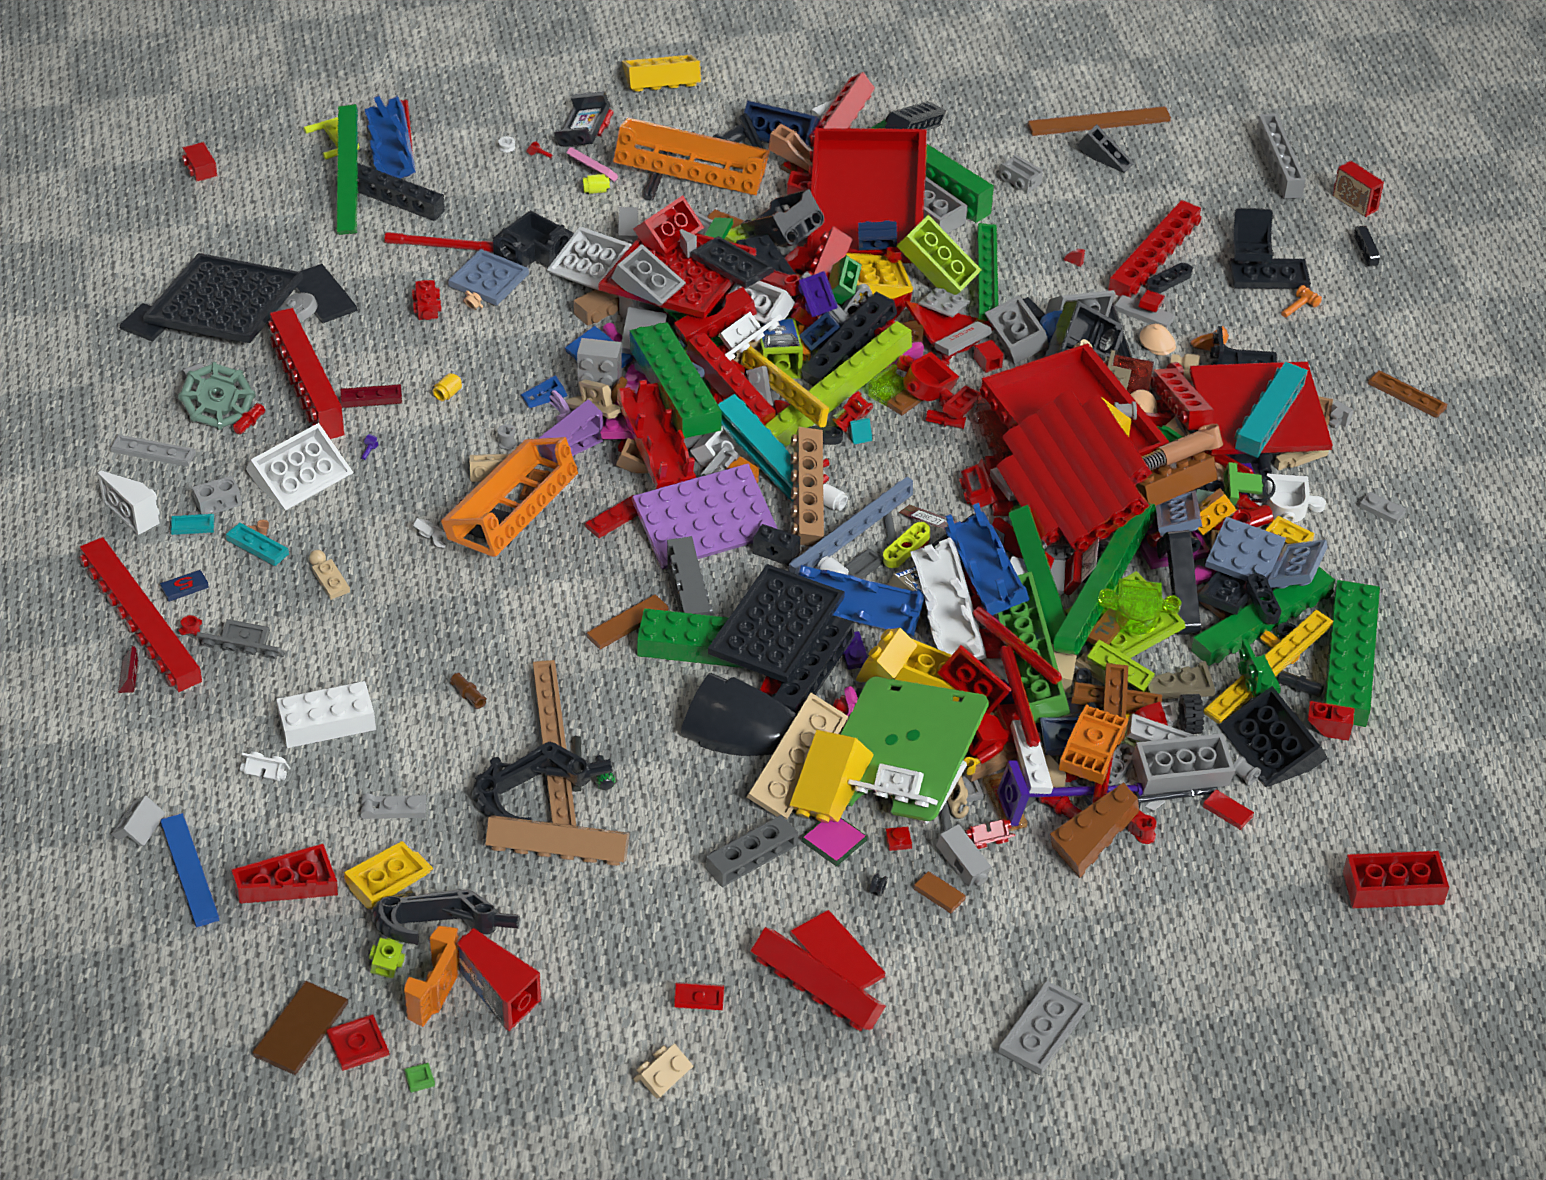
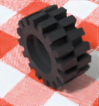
M1200 694L1180 695L1178 719L1180 720L1181 731L1190 734H1201L1203 732L1204 706H1202L1203 700Z

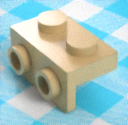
M675 1043L667 1048L663 1045L653 1053L655 1058L650 1063L647 1060L636 1069L638 1074L633 1078L635 1082L641 1080L657 1099L693 1067Z

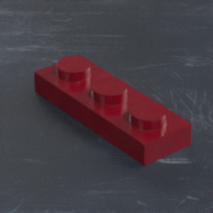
M401 384L340 389L342 408L402 403Z

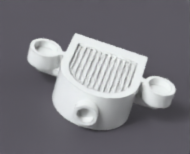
M1267 474L1276 485L1275 493L1269 500L1257 503L1260 506L1263 504L1270 506L1274 519L1280 516L1292 523L1302 520L1307 513L1308 507L1314 512H1322L1326 505L1324 498L1310 496L1308 476ZM1267 480L1266 492L1269 495L1272 490V482ZM1250 493L1251 497L1255 499H1262L1265 497L1264 494L1259 495Z

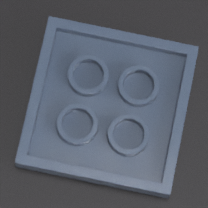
M480 249L448 280L450 287L464 293L466 291H469L471 294L475 292L482 300L497 306L529 275V268Z
M1226 517L1205 567L1247 581L1250 574L1259 573L1265 576L1268 581L1286 538Z

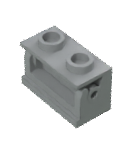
M1015 154L1005 163H1001L1000 178L1016 186L1017 189L1029 193L1042 184L1043 170Z

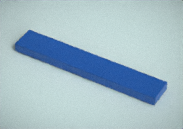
M183 813L160 819L196 927L220 921Z

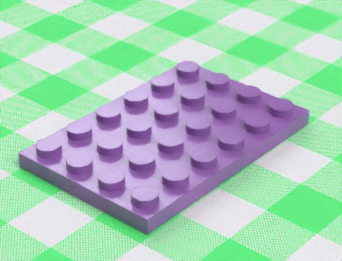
M749 464L632 497V502L662 570L667 568V540L692 536L697 558L701 559L752 544L753 537L762 524L778 529Z

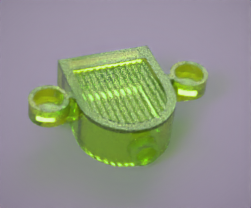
M1128 579L1118 580L1116 592L1111 589H1103L1098 597V602L1101 606L1115 608V617L1119 626L1125 631L1136 635L1147 634L1153 631L1158 625L1161 613L1177 614L1182 604L1181 600L1176 596H1167L1165 600L1162 599V583Z

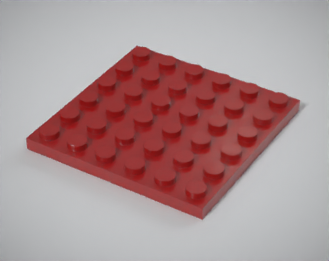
M694 234L697 240V248L714 239L706 235ZM638 237L599 282L598 287L600 291L705 318L734 282L691 257L687 258L680 245L665 255L645 246L686 283L661 306L629 293L611 277L617 265L641 244L643 245ZM730 242L756 256V248Z

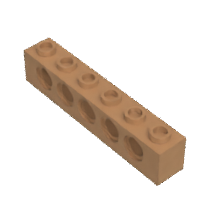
M798 427L796 433L792 434L790 445L793 447L791 454V464H793L791 482H794V487L791 490V499L794 500V505L791 508V517L794 518L791 534L801 537L800 545L814 546L824 537L823 430Z

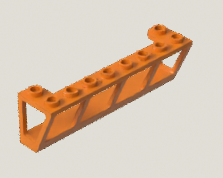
M627 118L619 128L613 162L757 195L767 167L770 150ZM635 145L654 148V152L635 148ZM663 150L689 156L690 159L686 160L660 154L659 151ZM698 158L706 161L723 164L726 166L724 169L699 162H694V160ZM730 167L741 168L743 172L730 170Z
M566 437L525 439L441 520L447 539L496 557L578 474L577 465L574 462ZM556 444L555 455L558 463L541 457L536 445ZM538 464L555 469L542 483L526 478ZM519 483L536 488L521 504L504 498ZM498 503L515 508L500 524L495 514L489 513ZM477 524H480L489 548L466 540L464 537Z

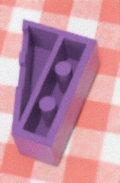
M588 399L539 438L566 437L572 456L603 442L600 433L603 428L602 411ZM556 444L539 445V453L544 458L558 463L555 455Z

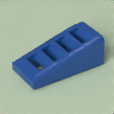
M556 375L521 394L529 408L552 402L550 396L553 395V390L557 391L563 398L568 395Z

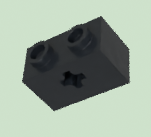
M762 524L753 537V554L789 566L791 561L800 554L801 537Z

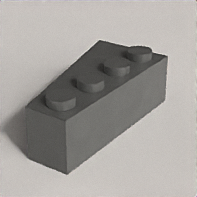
M692 536L667 540V571L679 611L713 616L712 604H708V591L704 587V578L700 571Z

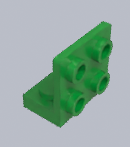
M1242 640L1241 649H1239L1240 662L1237 663L1240 675H1244L1246 679L1247 690L1252 692L1254 698L1271 686L1280 693L1281 687L1265 655L1255 657L1248 640Z

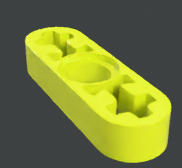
M925 522L913 524L883 552L885 566L889 568L899 567L911 556V551H915L930 539L929 525ZM905 542L912 544L909 548H904L901 545Z

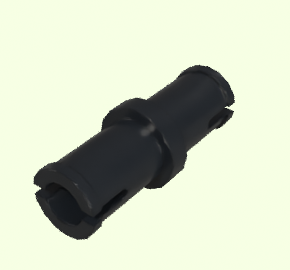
M1282 670L1278 678L1279 684L1295 688L1300 693L1304 691L1321 697L1324 690V684L1306 679L1304 675L1297 676Z

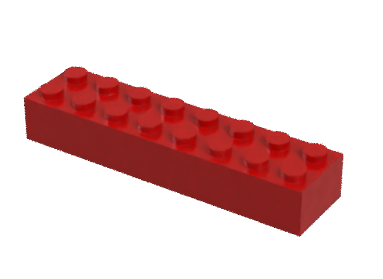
M293 307L270 313L271 321L268 322V327L273 335L270 337L272 348H276L277 358L279 361L282 360L284 373L288 372L289 383L294 385L295 396L297 398L300 397V405L302 410H306L308 423L312 422V426L319 423L330 439L345 436L342 406Z

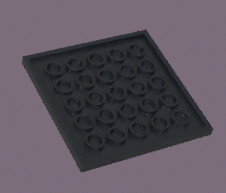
M198 253L143 316L144 323L251 343L270 320V313L276 312L302 281L303 275L302 272Z

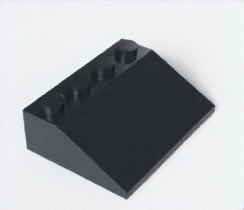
M1273 686L1218 724L1236 749L1246 759L1247 763L1254 768L1258 767L1261 769L1259 778L1266 787L1307 773L1328 759L1320 744Z

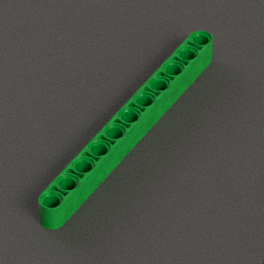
M1148 503L1150 506L1142 514L1136 515L1126 525L1117 528L1054 639L1055 652L1071 655L1079 654L1153 523L1156 515L1155 504Z

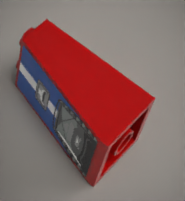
M473 928L468 934H464L457 943L460 973L504 1028L510 1031L541 1001L540 972Z

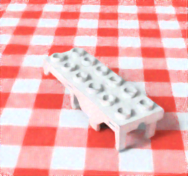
M950 537L940 541L935 546L936 549L930 544L924 546V548L911 551L921 583V590L925 595L928 619L937 648L952 655L962 645L978 660L987 658L978 624L974 618L973 606L954 541Z

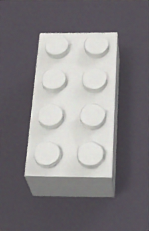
M365 681L277 699L279 718L287 748L376 730L374 710Z

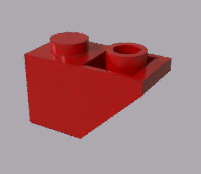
M1310 701L1308 721L1324 737L1349 741L1353 727L1354 708Z

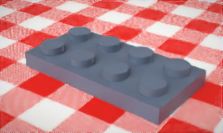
M1196 490L1184 493L1156 506L1160 536L1172 531H1194L1202 526Z
M1326 539L1285 544L1268 579L1270 587L1281 589L1289 585L1298 584L1299 586H1305L1312 583L1328 548Z

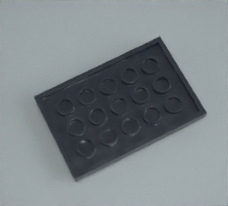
M766 564L708 647V654L788 683L845 598V591Z

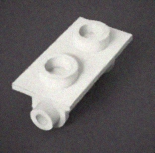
M258 752L242 753L246 763L242 762L240 771L244 772L245 775L260 777L263 769L265 770L263 777L276 781L286 779L287 771H284V769L290 770V767L284 758L278 756L267 758Z

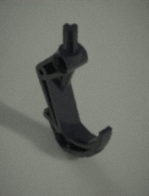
M546 742L512 764L503 763L499 757H493L490 760L491 765L489 768L475 777L476 781L472 790V798L476 802V807L481 813H485L487 818L493 815L532 820V817H518L506 811L501 803V794L541 773H546L548 776L566 778L576 786H584L589 783L591 776L613 772L611 759L588 763V760L581 758L558 744Z
M469 889L417 896L415 892L408 890L404 894L383 898L381 901L376 902L372 909L373 924L381 934L395 941L414 945L419 944V931L406 929L401 924L462 919L472 929L474 928L483 935L495 932L496 927L518 929L520 922L519 914L498 913L494 905Z

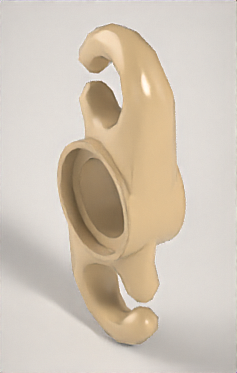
M962 775L947 799L951 813L957 819L964 818L969 811V807L964 806L962 812L959 813L961 805L967 804L966 799L968 797V790L964 785ZM959 789L960 793L958 797L954 799L953 795L955 791Z

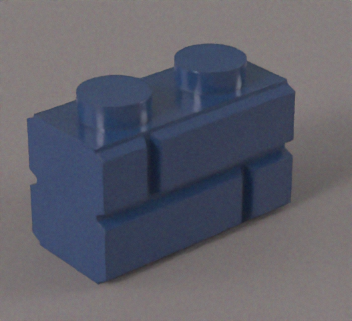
M865 221L858 223L859 250H886L888 247H897L896 221Z

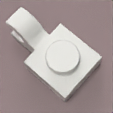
M416 519L413 526L420 530L419 533L427 538L432 536L437 547H446L441 542L442 537L447 538L441 528L428 520Z

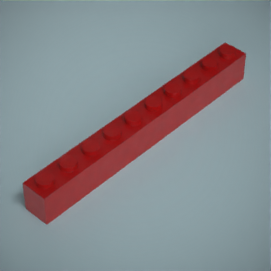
M104 537L79 546L81 565L83 568H88L89 575L93 581H98V587L102 594H107L110 605L117 607L116 610L120 619L126 620V625L131 633L135 632L139 645L146 647V653L150 660H155L158 671L165 673L168 685L170 687L174 686L179 693L201 683L200 667Z

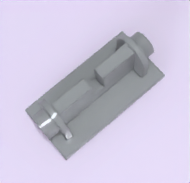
M724 445L701 474L709 475L727 470V467L733 461H737L739 454Z

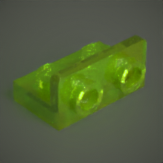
M894 363L885 368L877 377L872 378L868 384V396L886 407L890 399L905 389L904 378L896 374L897 366Z

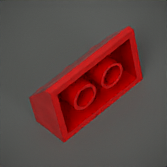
M682 195L633 228L643 245L665 255L680 245L681 229L694 235L702 230L704 226Z
M962 645L958 647L937 672L956 690L985 695L989 702L985 712L987 714H990L1012 690Z

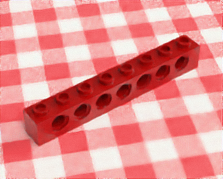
M1181 200L1110 277L1108 291L1114 290L1115 294L1120 297L1124 295L1131 298L1132 295H1136L1140 286L1147 283L1149 276L1156 273L1158 266L1165 263L1167 256L1174 253L1176 246H1180L1183 243L1184 237L1191 234L1193 227L1200 224L1202 216H1200L1201 207Z

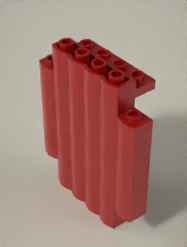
M1069 389L1002 436L1013 455L1003 459L996 467L1021 507L1026 505L1030 507L1039 536L1047 545L1058 541L1061 536L1065 535L1074 550L1083 553L1097 538L1098 542L1107 538L1110 533L1126 525L1129 520L1136 515L1142 514L1150 506L1135 485L1145 481L1152 474V471L1100 395L1092 397L1082 405L1073 391Z

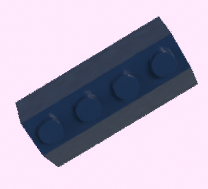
M748 100L744 113H747L760 141L767 143L770 142L771 133L782 124L797 132L802 141L810 147L811 139L809 135L820 121L819 118L813 115Z

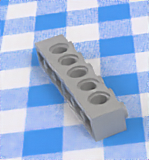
M1277 113L1259 114L1256 133L1284 199L1302 197L1306 179Z

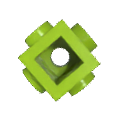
M380 938L378 946L373 945L369 959H372L373 962L370 973L394 979L397 967L402 968L406 954L402 953L403 944L390 938Z

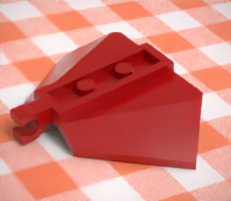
M905 302L918 325H923V332L933 346H935L937 341L977 321L991 327V332L994 330L989 321L978 320L976 317L959 313L952 318L917 303ZM979 341L949 356L940 352L937 349L936 353H940L941 361L946 365H949V359H951L952 356H955L956 353L968 351Z

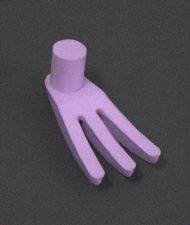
M553 390V395L550 396V399L554 402L549 403L560 412V415L557 416V421L560 422L571 413V410L563 397Z

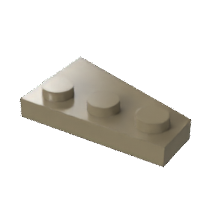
M1206 661L1200 662L1194 668L1189 666L1181 668V672L1178 673L1167 672L1155 676L1146 688L1148 693L1162 694V699H1176L1184 694H1200L1201 697L1215 696V687Z

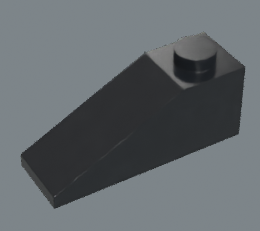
M1098 125L1094 126L1076 144L1089 158L1122 173H1125L1135 164Z

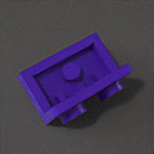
M825 271L799 280V291L802 296H805L807 301L805 303L806 310L809 314H812V317L838 308Z

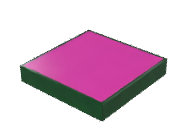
M840 818L838 822L829 820V823L819 822L802 837V843L836 867L867 841V835L843 818Z

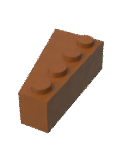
M1200 452L1169 466L1156 467V469L1151 470L1152 474L1145 481L1135 486L1148 503L1157 506L1217 480L1214 457L1205 452Z
M1123 782L1050 833L1053 849L1079 878L1085 874V870L1090 864H1094L1098 859V855L1105 847L1108 848L1113 842V838L1119 832H1122L1139 812L1137 796Z

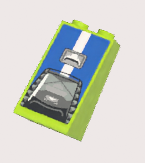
M783 319L778 321L779 325L769 332L766 329L763 332L765 336L760 339V353L792 379H802L803 347L795 319ZM758 322L761 327L766 325L761 322Z

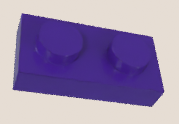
M859 631L854 632L855 637L843 654L848 670L862 668L868 658Z

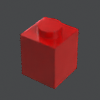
M989 340L975 345L973 359L987 373L1002 368L1004 353L993 340Z

